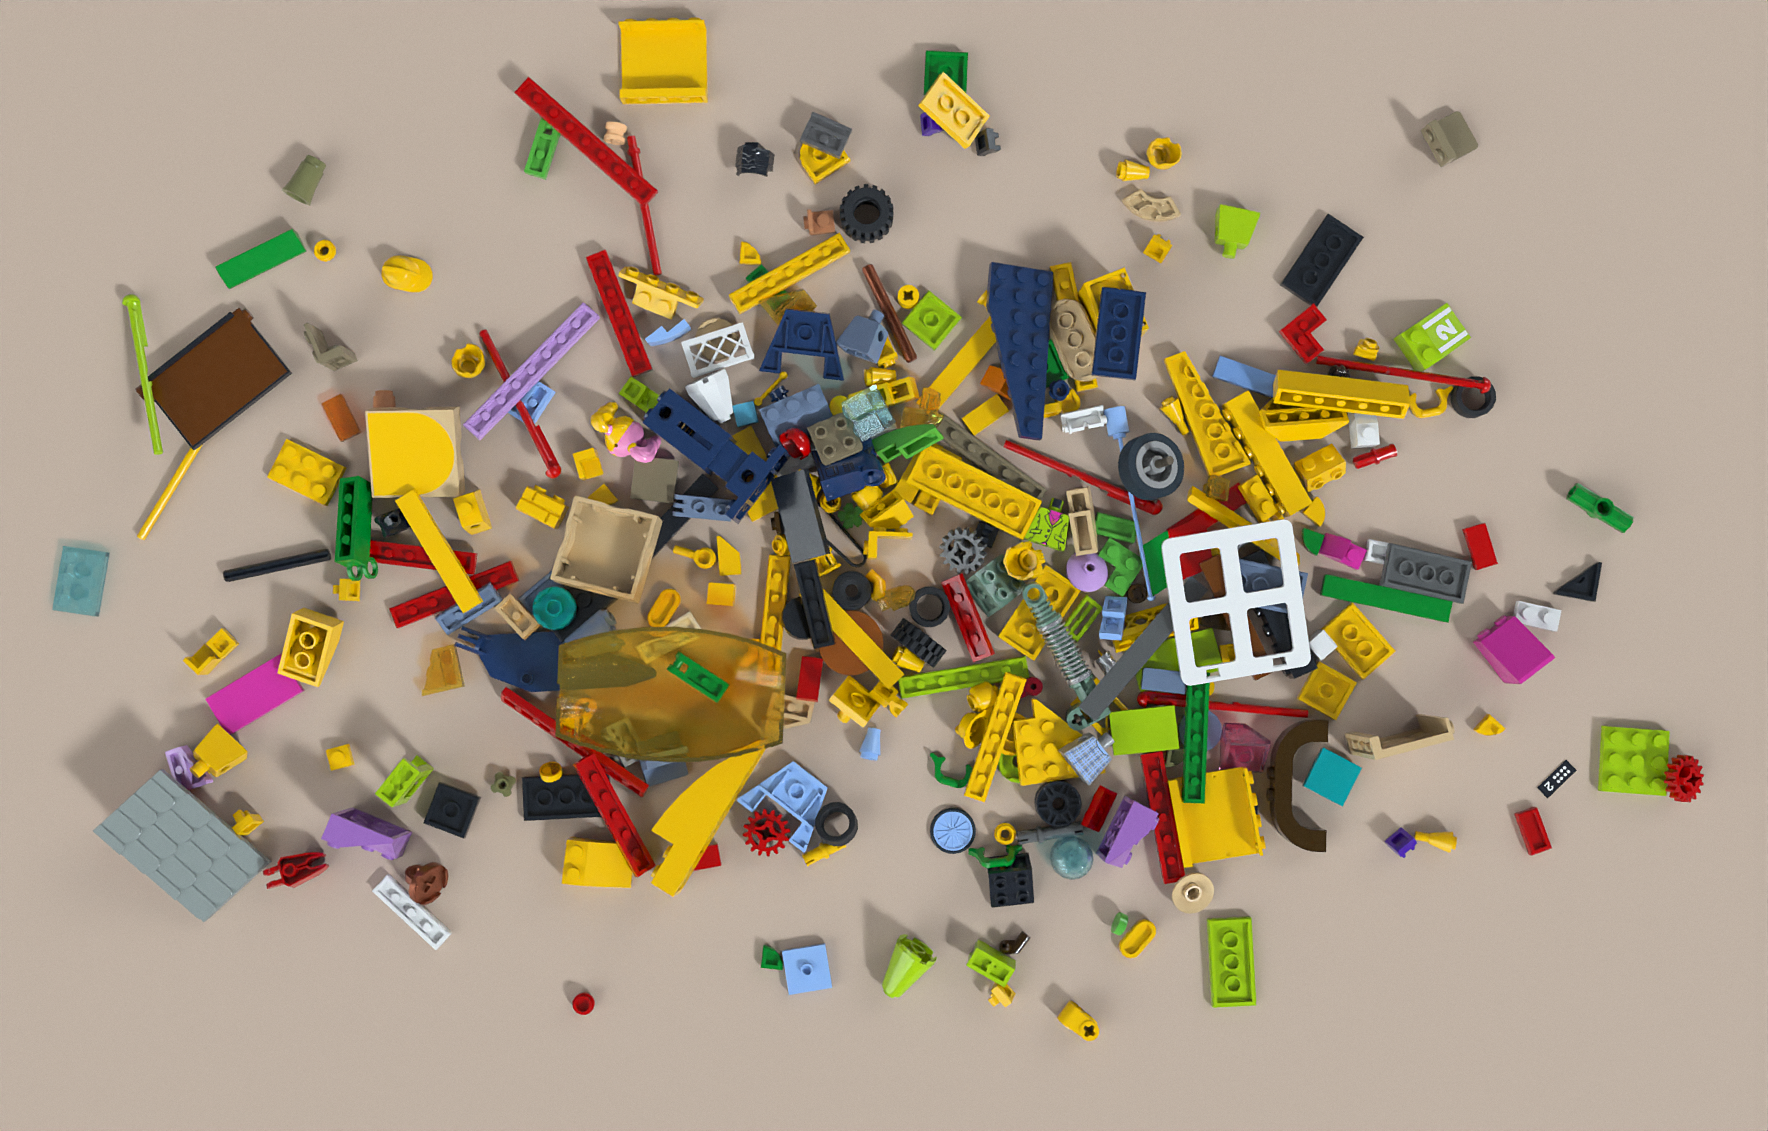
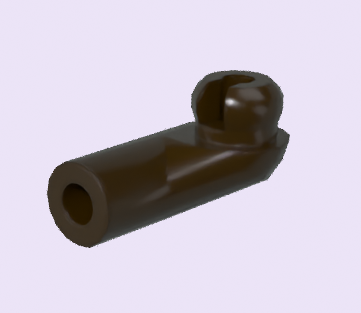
M1022 931L1016 940L1001 941L999 943V950L1007 955L1018 954L1031 937Z

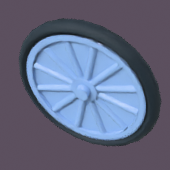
M948 808L940 811L934 817L930 826V835L934 845L942 852L957 854L971 846L976 835V827L972 817L967 812L958 808Z

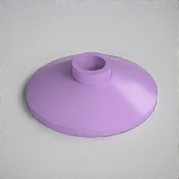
M1074 553L1066 564L1068 580L1075 588L1081 591H1096L1107 580V565L1097 553L1076 556V553ZM1086 566H1090L1092 571H1088Z

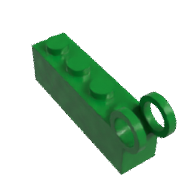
M360 476L340 478L335 562L347 567V574L352 581L361 580L363 574L367 579H374L378 574L376 560L373 557H369L373 501L371 482ZM368 562L372 565V574L368 571ZM353 566H356V567H357V576H356V577H355L354 574H353V570H352V567H353Z

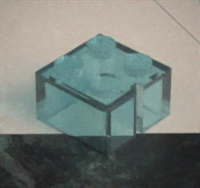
M875 384L841 403L845 417L853 421V431L862 442L882 432L896 422Z

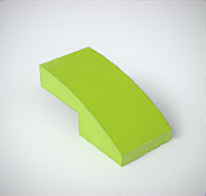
M630 376L619 392L621 396L644 412H647L650 408L653 409L657 405V399L660 396L632 376Z

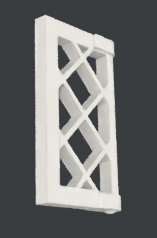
M743 322L681 342L691 371L690 374L693 378L754 359L755 356ZM737 331L741 335L738 342L727 337L728 334ZM723 337L718 348L707 344L709 340ZM725 339L736 344L731 355L720 350ZM702 344L697 355L691 353V346ZM705 346L716 351L711 362L700 357ZM739 346L745 348V355L734 357ZM718 353L729 357L727 361L713 364ZM699 359L709 365L697 370L695 364Z

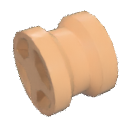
M606 122L605 128L607 132L603 140L613 145H624L625 138L623 136L627 131V126L618 122Z

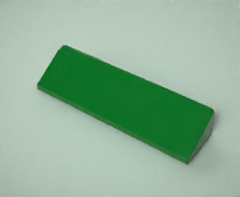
M291 229L215 266L228 289H231L307 251L298 233Z

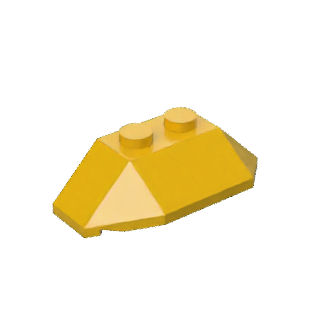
M1273 398L1259 411L1264 429L1280 442L1322 439L1349 423L1348 415L1343 411L1273 403Z

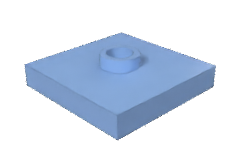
M825 943L782 950L789 995L832 988Z

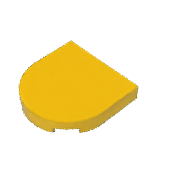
M803 143L800 148L801 164L815 185L851 162L844 150L840 159Z

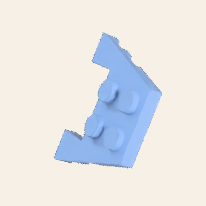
M792 761L739 797L737 801L753 812L765 795H768L802 822L789 839V842L802 852H805L815 826V818L822 806L828 787L795 761Z

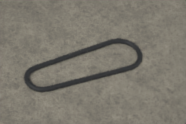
M827 513L863 554V549L834 515ZM827 540L828 545L851 566L861 567L865 564L866 555H863L862 563L854 564Z

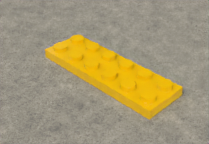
M932 446L921 451L906 483L1020 540L1024 539L1042 503L1041 500Z

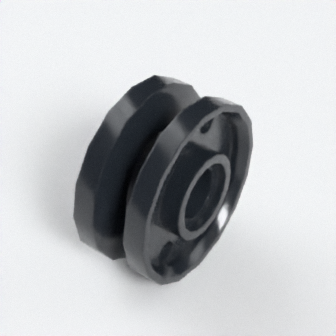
M1065 780L1045 782L1035 794V810L1040 818L1049 825L1056 827L1067 826L1074 822L1080 814L1082 807L1081 796L1077 789ZM1058 797L1062 798L1063 805L1060 808H1054L1052 805L1053 800Z

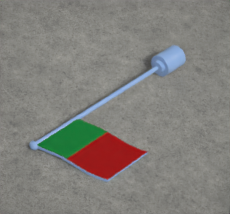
M1125 406L1104 410V415L1107 418L1108 436H1113V440L1118 439L1120 452L1124 447L1122 438H1125L1126 434L1130 432ZM1128 491L1149 595L1147 599L1154 601L1155 595L1167 588L1161 549L1163 541L1167 538L1207 532L1204 512L1185 524L1161 533L1143 545L1134 496ZM1211 549L1187 552L1180 555L1183 580L1202 572L1198 563L1212 557Z

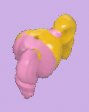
M608 402L600 406L598 411L591 416V425L595 430L605 433V446L609 453L616 457L631 455L636 461L642 463L651 462L660 447L661 438L653 436L649 439H644V432L640 423L627 416L614 418L618 410L616 402Z

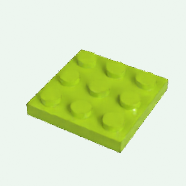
M1601 726L1598 791L1666 796L1667 791L1665 789L1667 788V783H1664L1666 779L1664 772L1668 771L1670 731Z

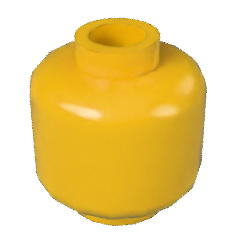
M865 485L864 489L851 493V498L862 510L874 506L883 496L879 486Z
M986 681L971 687L969 695H967L970 708L980 713L989 707H994L999 692L998 687Z

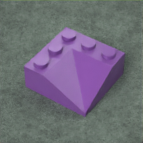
M1124 795L1096 854L1110 865L1120 868L1124 864L1127 865L1132 857L1130 851L1133 845H1137L1143 837L1149 834L1150 830H1154L1159 821V818H1157L1158 813Z
M352 807L331 814L321 839L327 841L328 846L340 849V847L361 846L364 850L370 852L376 850L382 853V857L394 860V858L402 857L412 832Z

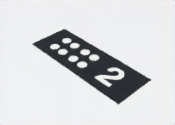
M1565 760L1537 788L1548 799L1577 770Z

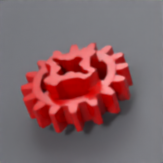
M1678 754L1677 758H1671L1672 764L1668 763L1667 767L1669 770L1664 772L1666 775L1664 783L1668 784L1665 790L1670 792L1669 797L1674 798V801L1690 803L1691 799H1697L1696 793L1700 794L1701 790L1699 787L1704 785L1702 782L1704 774L1700 773L1703 767L1698 765L1699 760L1694 759V756Z
M764 808L762 814L755 811V818L749 816L747 819L750 824H744L743 826L748 829L747 832L743 833L744 837H748L745 844H752L751 852L758 849L759 856H761L763 851L766 852L767 857L770 856L771 851L778 854V847L785 848L783 841H789V837L785 835V833L790 832V828H785L788 820H781L782 813L776 816L775 809L767 813V809ZM767 818L765 823L761 825L755 824L758 820ZM774 821L779 824L781 832L776 830ZM768 827L770 828L769 832L773 835L764 837V833L761 830H765ZM752 833L758 836L759 844L754 840ZM778 840L775 845L766 847L768 842Z

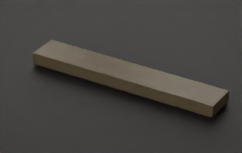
M945 414L936 423V428L944 437L942 441L987 474L1039 500L1047 492V489Z

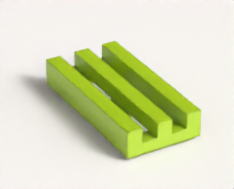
M1088 595L1084 596L1065 621V625H1063L1068 627L1087 601L1090 603L1070 630L1066 629V631H1070L1068 635H1073L1072 638L1076 642L1080 640L1103 609L1101 605ZM1093 606L1096 607L1097 609L1095 610V612L1088 619V621L1085 623V625L1082 627L1079 633L1075 635L1074 631L1084 620V618L1087 616V614L1090 612Z

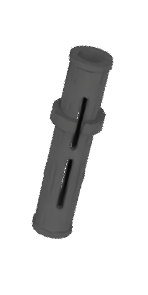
M1082 821L1061 827L1049 826L1041 828V826H1036L1035 829L1017 831L1019 845L1032 842L1040 844L1046 840L1084 835L1082 831L1083 825H1081Z

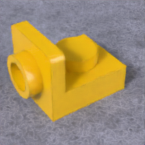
M888 336L877 362L878 368L882 366L884 369L896 364L895 360L898 359V355L894 351Z

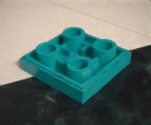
M1321 747L1302 786L1343 807L1362 767Z

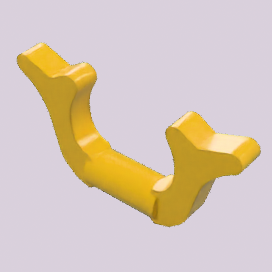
M1450 386L1445 390L1437 389L1435 392L1439 397L1440 404L1437 407L1428 409L1418 408L1416 393L1410 395L1409 407L1413 415L1417 418H1426L1444 413L1447 408L1448 395L1453 390V387Z

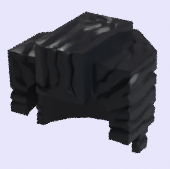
M745 142V145L737 148L736 175L753 173L768 177V172H773L775 154L770 150H766L758 142Z

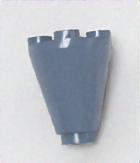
M601 609L565 639V642L561 643L565 656L568 659L572 657L575 659L621 648L622 644L626 642L620 631L617 632L614 627L617 622L613 614Z

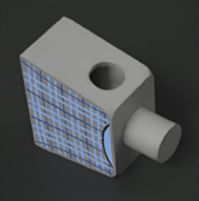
M1107 732L1098 739L1091 733H1086L1058 751L1080 779L1087 785H1091L1111 762L1112 758L1106 749L1115 741Z

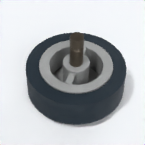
M1147 433L1130 440L1122 448L1118 459L1119 476L1125 488L1135 497L1143 500L1162 498L1172 494L1180 486L1184 476L1183 456L1178 446L1169 437L1160 433Z

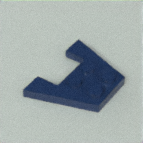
M787 308L759 371L780 373L783 353L825 357L823 378L844 381L830 313Z

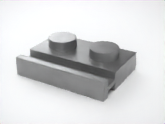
M812 112L800 142L840 159L852 129Z

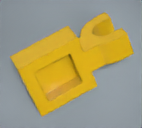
M881 681L869 693L884 708L889 705L890 712L896 718L908 706L907 702L896 696L899 692L893 686L888 690Z

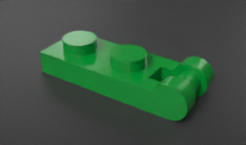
M678 651L675 655V661L673 664H669L667 670L718 703L730 684L684 653ZM683 663L689 666L685 673L680 670Z

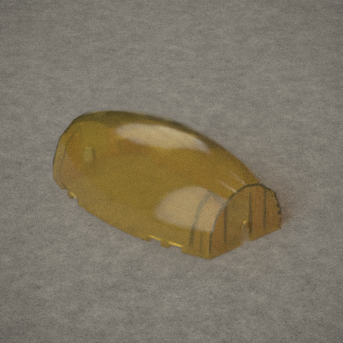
M683 627L620 629L569 641L559 645L557 684H560L559 697H557L555 736L598 752L637 760L659 762L719 760L721 758L742 756L743 754L777 746L783 743L786 653L741 636ZM678 651L684 653L730 684L718 703L667 670L669 664H673L675 661V655ZM683 663L680 670L685 673L689 666Z

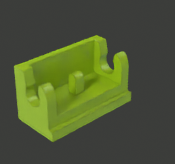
M978 939L973 952H970L966 966L1005 987L1015 971L1016 960Z

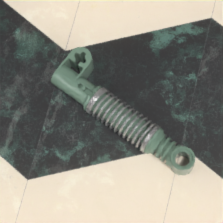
M1037 582L1027 583L1022 589V595L1027 606L1032 608L1030 610L1031 613H1035L1033 614L1034 618L1037 617L1036 628L1039 630V634L1043 635L1044 643H1048L1047 647L1050 648L1049 651L1052 652L1051 655L1054 656V660H1057L1056 664L1059 665L1058 668L1061 669V673H1064L1065 681H1067L1070 688L1074 689L1080 700L1079 703L1067 710L1065 715L1066 721L1070 728L1074 730L1085 729L1108 716L1111 711L1107 707L1096 721L1091 718L1085 720L1078 706L1097 686L1093 680L1094 674L1091 669H1087L1089 665H1085L1087 661H1083L1084 656H1080L1082 652H1078L1080 648H1076V643L1073 644L1075 639L1071 640L1073 635H1068L1070 631H1066L1068 627L1063 626L1066 622L1060 623L1063 620L1061 614L1052 610L1053 605H1049L1051 602L1047 600L1048 596L1043 587ZM1031 588L1039 590V596L1035 599H1030L1027 596V592ZM1076 713L1080 716L1081 721L1079 722L1073 720V715Z

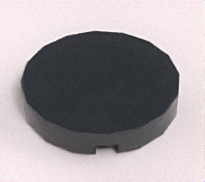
M802 598L792 599L782 611L781 623L789 636L797 640L811 639Z

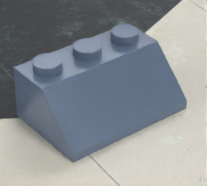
M819 384L759 409L776 448L779 445L783 447L779 435L786 430L798 428L811 438L807 427L833 417Z

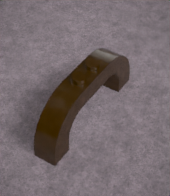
M1323 719L1303 720L1286 728L1279 735L1273 746L1270 766L1267 767V778L1270 779V788H1267L1266 798L1267 801H1270V815L1275 828L1291 844L1312 852H1326L1327 830L1302 827L1293 816V758L1297 750L1306 743L1328 742L1329 720Z

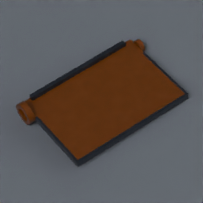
M238 308L234 312H229L148 376V382L152 381L151 388L154 402H156L193 450L199 448L292 374L287 365L251 322L254 317L246 308L243 310ZM140 384L135 390L144 400L142 385Z

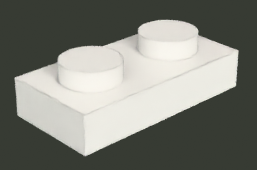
M1516 601L1513 616H1516L1523 625L1557 632L1562 610Z

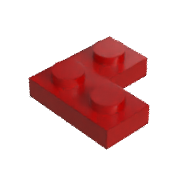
M1313 303L1279 331L1305 364H1308L1324 351L1311 333L1327 321V319Z

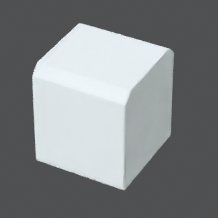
M1317 630L1308 638L1310 652L1315 660L1324 659L1337 648L1336 643L1324 630Z

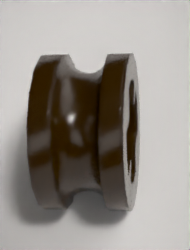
M1134 584L1128 588L1127 598L1132 603H1141L1147 598V590L1141 584ZM1137 588H1140V594H1142L1141 599L1140 597H1138L1136 600L1133 598L1134 594L1132 593V590H1137Z

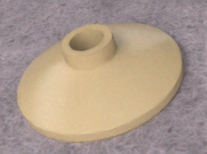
M1191 873L1183 876L1177 881L1172 890V901L1176 908L1181 912L1189 914L1205 909L1214 896L1213 883L1207 876L1200 873Z

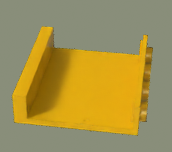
M691 17L688 20L668 18L667 20L658 21L655 18H648L646 21H637L635 19L618 21L621 29L622 89H619L622 104L708 103L707 30L705 20Z
M1243 766L1206 772L1205 804L1181 802L1183 776L1168 779L1184 868L1193 867L1192 864L1251 854L1263 856L1262 849H1266L1264 836L1259 835L1258 828L1262 827L1260 814H1256L1254 806L1258 805L1256 793L1251 792L1250 784H1254L1252 771H1248Z

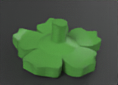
M847 503L843 507L844 511L838 512L837 517L840 518L841 522L844 521L843 527L846 529L853 528V524L856 527L862 525V518L859 517V514L863 510L858 506L853 510V504Z

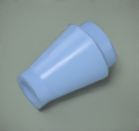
M868 728L859 751L861 752V758L877 761L878 756H881L880 729Z

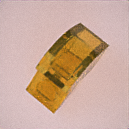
M923 387L919 409L904 407L900 428L921 424H934L938 428L944 418L943 414L937 412L941 403V393L931 388Z

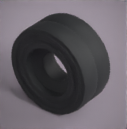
M844 572L833 583V598L844 609H860L870 599V582L859 572ZM850 584L856 585L858 588V594L854 597H849L845 592L846 587Z

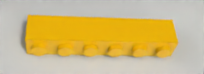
M1277 370L1273 382V403L1401 419H1404L1410 405L1409 387L1404 384Z
M1249 390L1223 404L1222 414L1224 418L1232 423L1234 427L1232 431L1238 440L1241 439L1245 446L1243 447L1245 454L1249 459L1253 460L1255 464L1254 470L1266 483L1264 486L1270 496L1274 497L1278 512L1284 515V517H1288L1311 505V499L1278 441L1264 429L1259 414L1260 410Z

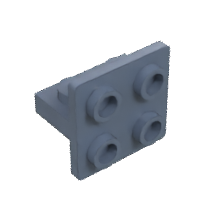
M677 733L636 745L645 783L649 787L688 775L685 759L689 758L688 750H682Z

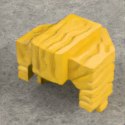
M1031 541L1021 542L1007 549L1003 563L1008 575L1025 581L1045 574L1041 565L1045 563L1043 553H1041L1042 550H1034Z

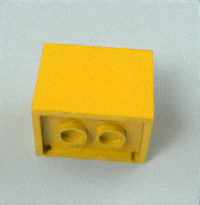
M1125 267L1083 283L1078 292L1080 302L1085 307L1095 331L1097 329L1101 288L1109 287L1134 291ZM1143 317L1144 326H1142L1141 337L1149 329L1145 317Z

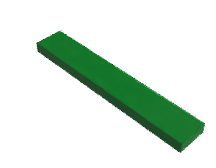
M1324 574L1320 596L1449 623L1453 603L1448 600Z
M1210 682L1191 686L1186 685L1181 801L1183 803L1205 804Z

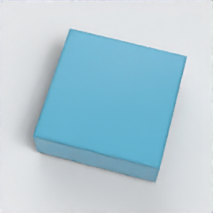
M754 401L732 406L737 427L759 423Z

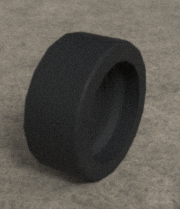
M1471 376L1468 379L1482 381L1483 377ZM1492 384L1490 390L1484 393V405L1477 410L1468 409L1463 404L1461 393L1465 387L1456 385L1453 387L1451 404L1460 416L1477 418L1487 414L1494 407L1496 391Z
M923 587L912 595L909 602V612L912 619L918 625L935 627L947 619L950 612V602L947 595L941 589ZM926 594L937 596L942 603L940 615L933 620H926L917 612V602Z
M831 802L818 811L815 818V828L820 838L826 844L843 846L855 837L858 830V820L848 805L841 802ZM835 812L844 813L849 819L848 829L839 836H831L824 829L826 818Z

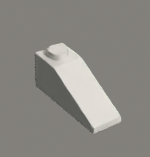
M1348 412L1351 449L1369 448L1379 445L1377 416Z

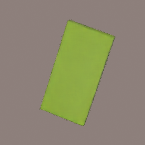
M1213 628L1191 633L1194 660L1197 667L1222 663ZM1175 637L1165 640L1143 667L1180 672ZM1143 667L1135 675L1139 692L1145 691V689H1140ZM1218 668L1208 669L1206 672L1213 673L1218 671Z
M1250 916L1207 918L1211 1006L1213 1008L1257 1006L1252 918Z

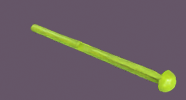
M128 294L123 298L122 304L128 307L153 451L155 455L163 454V448L151 388L152 381L148 382L147 377L148 366L144 347H148L141 304L140 299L136 295Z

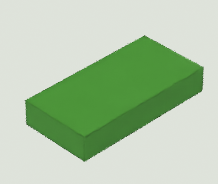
M1100 512L1096 513L1097 535L1134 544L1136 538L1134 521Z

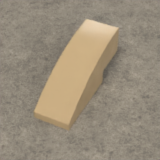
M1090 486L1068 489L1066 494L1076 556L1098 553L1096 523Z

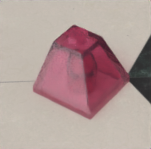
M1224 723L1220 738L1219 770L1245 766L1248 771L1253 773H1263L1271 741L1245 723Z

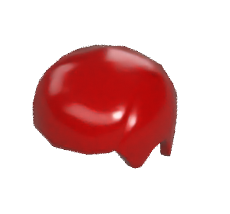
M790 428L779 435L781 444L791 457L797 458L802 456L800 458L802 460L809 456L811 441L802 430Z

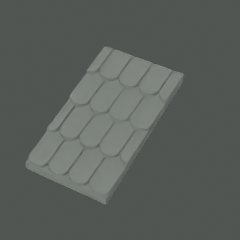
M164 769L159 770L93 830L113 850L125 857L140 872L146 874L168 895L181 903L196 918L201 919L203 922L213 916L272 862L245 838L237 835L231 826Z

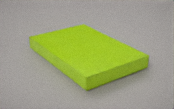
M1175 705L1111 711L1109 714L1111 737L1115 741L1112 744L1114 756L1179 749Z

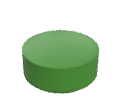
M1121 912L1116 914L1111 926L1112 933L1117 935L1123 934L1128 924V916Z

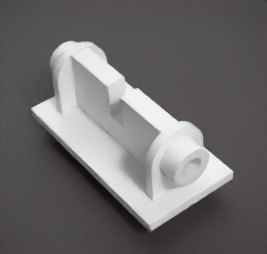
M1103 405L1062 413V431L1072 434V432L1085 430L1084 427L1089 429L1099 426L1103 427L1104 424H1107Z

